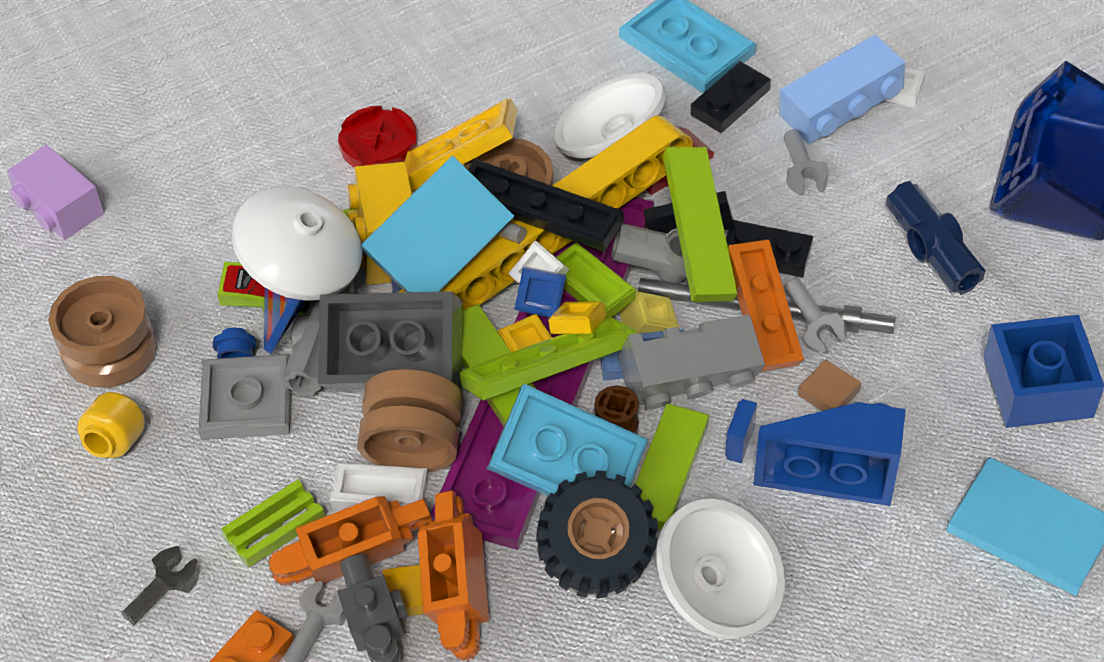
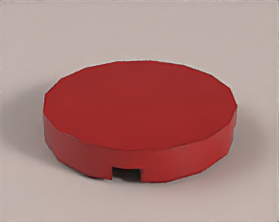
M369 106L359 109L344 120L341 125L342 130L338 133L339 150L343 159L353 168L356 166L405 162L407 153L417 147L418 140L417 128L412 118L401 109L392 107V111L383 110L382 106Z

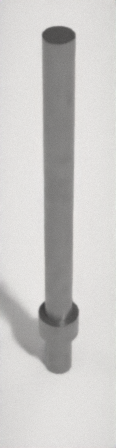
M641 278L639 282V292L668 297L671 300L741 310L737 296L734 301L692 302L688 285ZM787 300L792 318L806 320L795 302ZM818 305L823 313H839L845 320L847 331L858 333L859 329L890 334L894 333L896 321L894 316L862 312V307L845 305L844 309Z

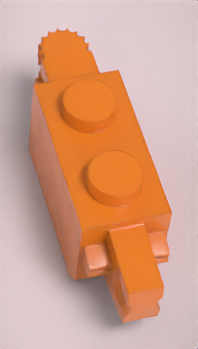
M451 490L435 494V521L429 522V525L420 526L417 532L423 614L438 625V633L441 635L439 638L441 640L440 644L446 650L451 651L458 659L469 661L471 658L474 659V656L478 655L477 652L480 651L479 623L489 621L482 532L473 525L472 516L469 513L464 514L463 500Z
M385 496L374 497L295 528L299 541L282 547L281 551L277 549L276 553L272 552L273 555L269 557L270 561L268 562L269 570L272 572L275 582L279 583L280 586H292V583L297 584L312 577L315 583L322 581L325 584L343 576L340 564L350 556L364 554L368 557L370 565L405 552L404 544L414 540L411 532L418 530L420 526L429 525L432 517L424 499L400 507L398 500L388 503Z

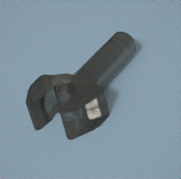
M179 546L160 551L152 558L156 571L155 579L121 612L124 618L135 625L169 590L189 593L196 586L199 578L200 568L197 559L193 558L182 570L172 572L171 570L183 558Z

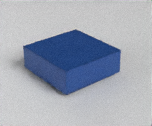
M523 266L514 310L551 317L560 307L566 274Z
M745 399L738 402L727 431L725 451L727 460L742 464L755 429L756 402Z

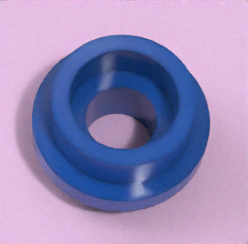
M242 328L224 329L221 334L213 338V349L217 352L218 359L251 357L252 352L257 346L256 338Z

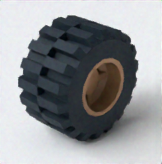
M596 470L594 477H587L586 472L576 474L575 480L570 483L567 479L558 485L557 491L554 494L551 492L545 500L543 510H541L536 535V541H538L537 552L540 561L543 560L546 565V573L550 578L555 576L559 580L558 586L567 591L569 587L578 591L577 596L585 598L588 593L596 594L597 598H605L610 592L615 591L616 594L625 591L629 584H634L641 577L645 568H647L658 540L655 538L658 530L657 518H652L651 513L654 508L650 500L643 501L640 497L643 490L636 484L632 488L624 484L626 477L616 474L615 480L606 478L607 471Z

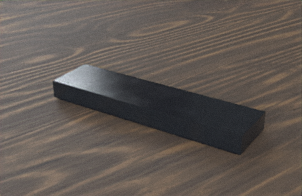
M474 159L467 169L514 215L513 219L604 252L624 221V214L620 209Z

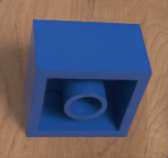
M1079 315L991 324L983 357L1006 428L1094 418L1104 390V383Z

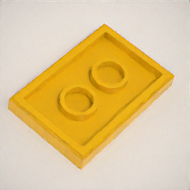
M506 98L409 151L405 159V165L411 192L420 188L452 155L463 165L512 139L518 109L511 98Z

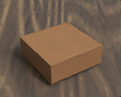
M825 359L799 386L798 396L819 410L825 411L847 405L860 392L861 382Z

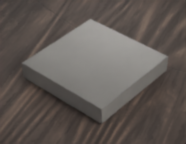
M290 354L202 360L198 428L200 439L290 434L291 390L286 388L282 380Z

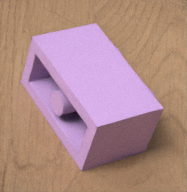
M47 144L7 170L12 184L9 192L15 203L23 210L28 207L34 213L38 223L46 231L52 229L64 240L104 214L96 186Z

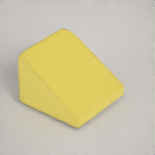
M636 291V299L620 311L622 323L635 329L636 334L663 331L673 327L680 329L671 300L668 297Z

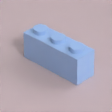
M875 34L781 88L780 116L793 129L798 130L801 137L808 144H811L822 136H829L839 126L851 119L863 116L870 108L885 99L895 97L901 89H904L905 61Z

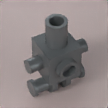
M357 554L350 556L340 564L347 588L337 592L358 652L366 650L371 662H400L401 654L396 639L403 637L404 633L399 619L408 615L399 588L389 592L384 575L374 578L366 555Z

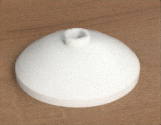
M647 73L623 75L596 86L576 100L562 115L555 128L554 139L561 152L567 156L579 159H592L648 119L660 116L666 100L664 86L656 76Z
M274 187L260 191L243 203L233 222L232 243L239 262L253 279L279 295L297 300L313 301L320 300V295L338 294L353 281L361 265V241L351 220L331 201L308 190L294 187Z
M709 498L686 504L666 521L657 543V568L661 584L668 599L686 621L708 635L722 639H740L760 631L774 619L782 604L785 591L784 567L774 540L753 515L731 502Z

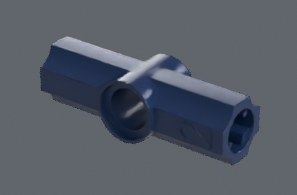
M910 180L897 185L892 193L887 195L886 206L907 232L908 245L915 258L921 262L928 260L952 292H958L960 295L968 293L979 282L984 280L986 270L964 244L962 230L956 218L948 212L941 214L918 184H913Z

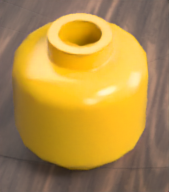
M106 392L100 394L79 418L77 431L83 447L90 454L101 458H117L123 456L142 434L145 419L141 409L132 398L121 393Z

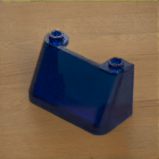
M1065 60L1023 99L1012 121L989 208L992 212L1004 219L1097 241L1104 239L1103 83Z

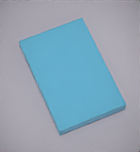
M656 0L619 28V38L702 93L709 89L739 61L744 63L756 54V43L689 0Z
M452 155L360 247L405 292H440L514 218V215Z
M523 384L520 387L487 469L546 496H549L551 492L554 494L558 489V485L567 479L570 483L575 480L576 474L586 472L587 477H594L596 470L607 471L606 478L614 480L616 474L626 477L624 484L630 487L648 439Z
M989 457L950 520L947 532L1077 596L1104 548V512Z

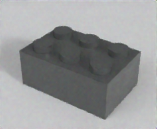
M453 291L320 295L319 385L330 391H361L365 389V383L374 375L388 370L411 369L427 371L445 377L457 385L459 389H462L459 373L462 372V300Z

